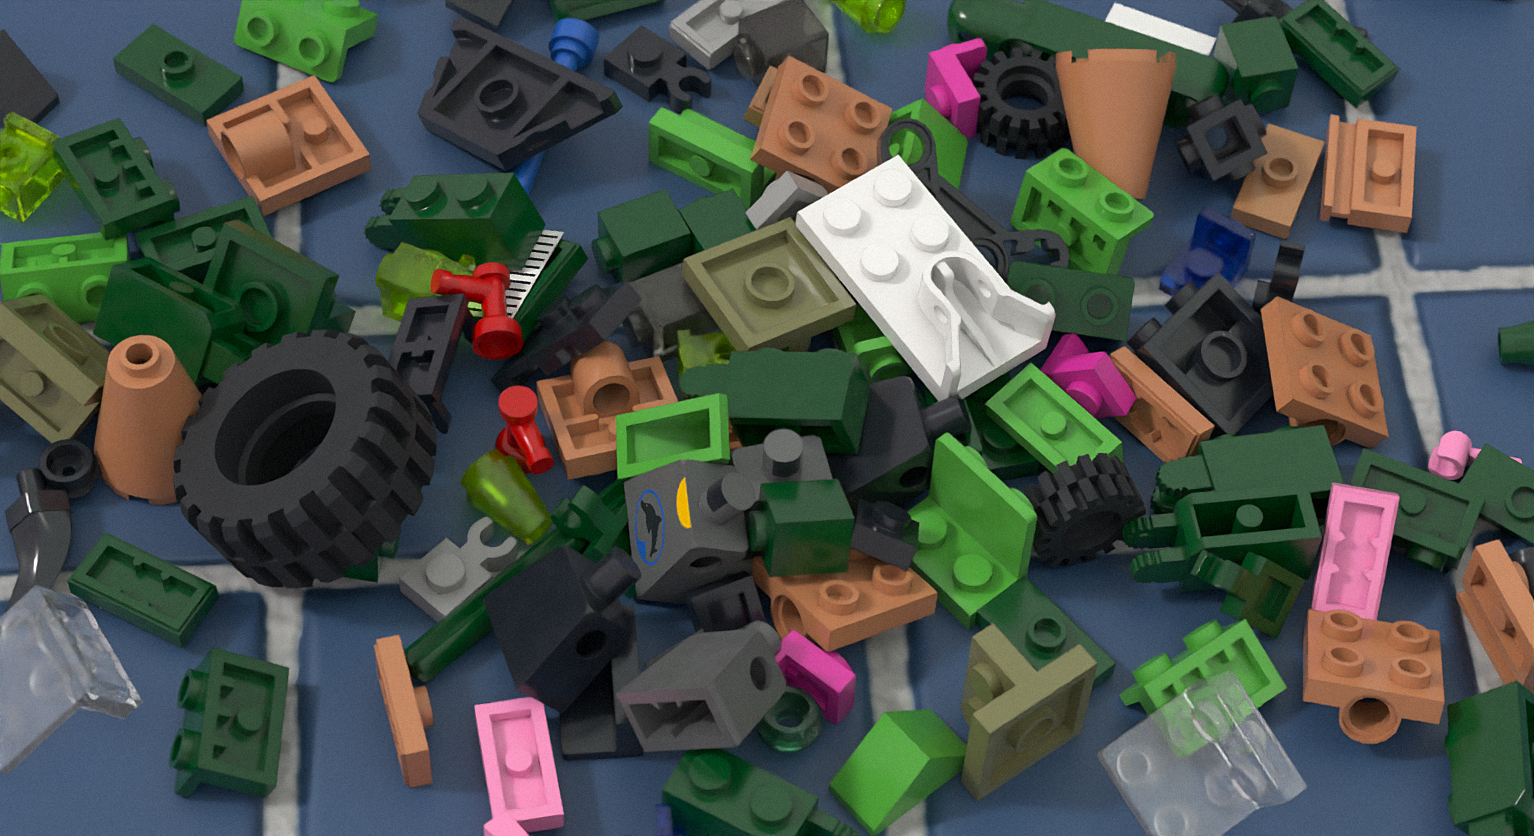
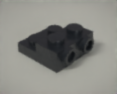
M1217 272L1199 288L1192 280L1188 281L1164 304L1165 308L1172 315L1162 325L1152 317L1126 342L1135 351L1133 354L1215 426L1211 433L1212 439L1225 434L1235 435L1274 394L1262 317Z

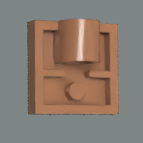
M788 56L778 67L750 160L776 172L775 180L779 179L786 171H790L822 185L827 193L830 194L876 168L877 141L881 133L888 127L892 108Z
M315 75L206 120L209 137L247 194L253 196L262 216H266L371 170L369 152Z
M1278 296L1261 309L1276 412L1288 416L1290 426L1304 428L1324 425L1331 447L1347 439L1373 449L1387 439L1389 435L1384 412V401L1381 395L1371 335Z
M604 341L586 353L573 358L570 365V375L536 381L538 401L567 480L617 470L616 415L678 402L659 356L627 362L623 350L616 344Z
M852 548L850 549L848 570L841 573L769 577L762 556L753 558L751 575L753 576L754 583L771 598V617L780 639L783 640L794 629L810 642H817L827 653L935 613L938 592L910 567L907 571Z
M1308 609L1303 629V701L1339 707V724L1343 732L1352 740L1363 744H1377L1388 740L1396 733L1401 718L1439 724L1445 702L1440 631L1426 629L1424 626L1411 621L1389 623L1360 618L1358 615L1346 610L1335 609L1324 612ZM1363 698H1375L1379 701L1373 703H1364L1358 700Z

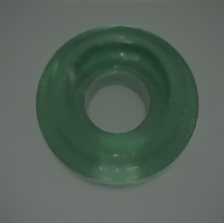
M786 686V691L757 723L756 731L760 739L774 750L787 753L799 752L809 748L819 738L823 726V713L817 701L807 691L795 686ZM784 718H792L798 721L800 725L785 727L778 724V722Z

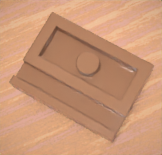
M1330 115L1326 131L1320 221L1329 222L1330 216L1347 218L1348 225L1407 233L1412 219L1417 127L1357 118L1356 124L1339 122L1340 116Z
M1499 539L1475 546L1462 579V584L1466 590L1457 592L1455 598L1503 684L1506 685L1518 681L1534 693V599L1529 592L1527 576L1518 562L1511 561Z

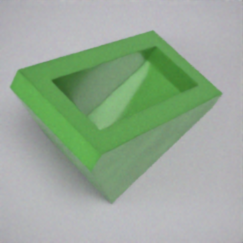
M716 393L616 415L618 480L626 481L677 460L690 459L727 465L730 461L727 395Z
M931 709L884 712L829 783L828 791L871 836H876L963 770L967 745Z

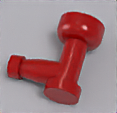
M495 262L485 263L476 267L472 272V276L455 275L451 271L436 269L430 283L432 293L438 295L464 293L469 302L481 304L482 319L474 325L471 333L472 348L478 356L490 360H500L512 357L522 349V329L519 323L507 314L505 291L511 284L508 267Z
M524 386L507 388L501 393L498 400L499 414L506 421V427L500 431L495 440L496 461L502 469L513 474L532 473L538 475L545 473L553 467L554 460L550 451L546 448L544 436L534 420L538 412L537 396L531 389Z

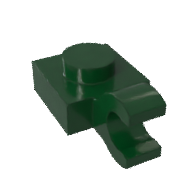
M582 485L571 500L567 497L563 498L551 514L552 522L561 531L573 537L584 538L590 542L582 555L595 563L601 560L614 547L622 549L632 558L626 503L611 512L593 490ZM635 584L624 593L628 599L636 596Z
M1202 549L1191 571V574L1228 592L1220 608L1221 612L1238 621L1246 619L1251 628L1276 640L1305 582L1304 579L1250 551L1247 552L1242 565L1239 566L1229 560L1224 561Z

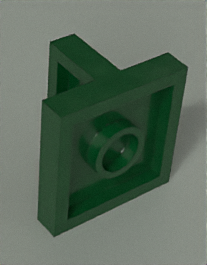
M239 220L223 224L203 285L241 304L247 319L243 334L261 342V345L269 343L274 346L282 342V336L295 332L307 333L308 336H311L313 330H334L339 333H348L356 313L355 310L336 300L337 295L334 290L340 276L339 274Z

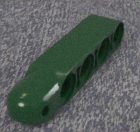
M952 0L949 6L947 29L954 44L967 42L960 32L971 35L973 39L981 38L987 47L986 60L990 62L993 61V54L1003 51L1007 59L1011 58L1012 48H1022L1023 57H1031L1032 48L1042 50L1041 60L1046 62L1051 55L1056 56L1057 53L1072 51V63H1076V58L1088 59V50L1090 49L1157 50V62L1166 53L1174 52L1176 54L1177 67L1163 125L1179 130L1177 124L1190 118L1186 111L1189 106L1216 93H1219L1222 99L1230 83V74L1226 67L1208 55L1044 0H1024L1022 2L1016 0Z

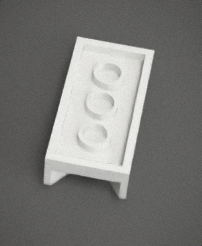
M899 155L797 212V228L938 401L959 394L963 399L1046 349L1055 320V310L1050 302L1041 305L1011 290Z

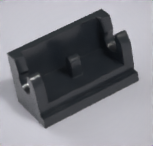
M464 293L408 299L388 360L427 405L432 415V421L436 424V429L442 434L448 433L452 420L451 414L442 403L441 398L462 332L464 333V338L472 344L471 333L474 325L477 323L468 309L469 300Z

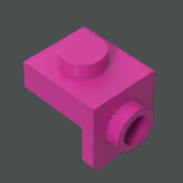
M981 38L961 44L947 45L940 50L930 52L928 57L925 85L926 101L966 138L976 135L980 95L973 85L975 73H979L980 65L986 60L987 47Z
M1077 334L1063 335L1040 369L1041 372L1094 418L1125 416L1137 399L1107 353H1090Z
M793 629L781 641V651L775 656L786 679V689L837 726L853 709L856 674L852 672L849 664L837 652L830 651L827 653L824 649L821 650Z

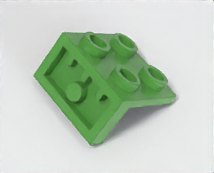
M946 432L935 443L929 496L908 511L912 520L920 523L918 548L909 567L938 592L937 601L967 629H970L975 625L977 610L1023 576L1027 577L1037 514L1028 498L1018 489L1007 487L988 469L983 457L975 449L963 446L950 433Z

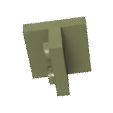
M791 217L686 257L683 260L681 275L736 351L776 348L784 352H808L811 337L850 322L854 318L857 304L814 247L797 228L796 223Z
M43 294L1 301L0 400L51 443L64 439L75 440L100 409L107 362L111 352Z
M994 623L972 637L961 701L963 717L970 727L961 783L977 801L1082 733L1098 663L1081 644L1039 671H1036Z

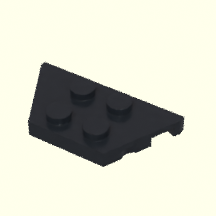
M459 16L451 27L456 41L450 56L439 58L433 73L434 83L426 91L417 115L426 130L506 171L618 113L623 106L614 90Z

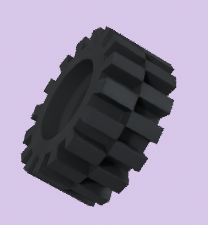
M1012 48L1011 58L1007 59L1003 51L993 54L992 63L985 60L980 65L979 73H975L973 85L980 95L976 134L981 132L980 142L984 146L988 147L995 141L997 142L995 153L1005 156L1008 148L1016 150L1015 159L1026 160L1027 150H1033L1037 159L1046 156L1047 146L1053 152H1056L1062 148L1063 139L1069 140L1070 131L1055 67L1056 56L1051 55L1046 62L1041 60L1042 50L1032 48L1031 57H1023L1022 48ZM1011 97H1028L1040 102L1045 107L1037 110H1020L1009 106L1003 100Z
M1097 453L1092 461L1088 454L1078 456L1076 464L1071 466L1067 460L1056 465L1059 470L1058 472L1051 475L1045 471L1037 477L1040 485L1029 484L1023 491L1037 514L1033 546L1038 557L1043 562L1047 560L1048 564L1052 566H1057L1061 561H1063L1065 566H1073L1079 557H1083L1084 561L1088 562L1094 560L1095 553L1102 549L1105 554L1116 549L1113 544L1115 541L1125 542L1122 528L1125 527L1124 524L1129 523V520L1136 519V517L1141 518V516L1146 515L1144 502L1124 463L1115 455L1109 459L1107 453Z

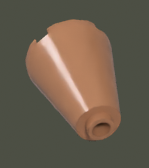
M1090 49L1088 50V59L1076 58V63H1072V51L1057 53L1055 67L1074 154L1123 191L1130 194L1134 199L1145 200L1177 67L1176 54L1168 52L1161 56L1159 62H1157V50Z
M138 335L123 340L113 348L108 357L94 443V455L102 471L101 479L116 495L129 500V494L148 498L150 505H167L178 502L175 497L173 475L177 474L174 471L176 446L184 444L181 431L188 416L195 417L199 411L200 405L198 400L202 395L172 348L164 340L150 335Z

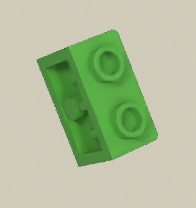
M1062 148L1026 170L1009 224L1018 231L1043 229L1058 234L1066 243L1069 251V264L1067 268L1118 275L1130 239L1151 225L1154 214L1130 194L1123 191L1088 165L1083 159L1076 156L1070 150ZM1035 241V244L1041 247V242ZM1047 252L1052 257H1054L1053 252Z
M99 232L2 243L0 283L3 300L43 294L76 323L96 321L112 265L130 261L128 234L125 233L107 241Z
M1217 619L1201 625L1182 638L1187 647L1186 650L1171 660L1167 653L1163 652L1141 664L1131 672L1136 683L1118 694L1125 706L1137 702L1141 703L1174 759L1188 756L1287 688L1246 619L1223 627L1220 626Z

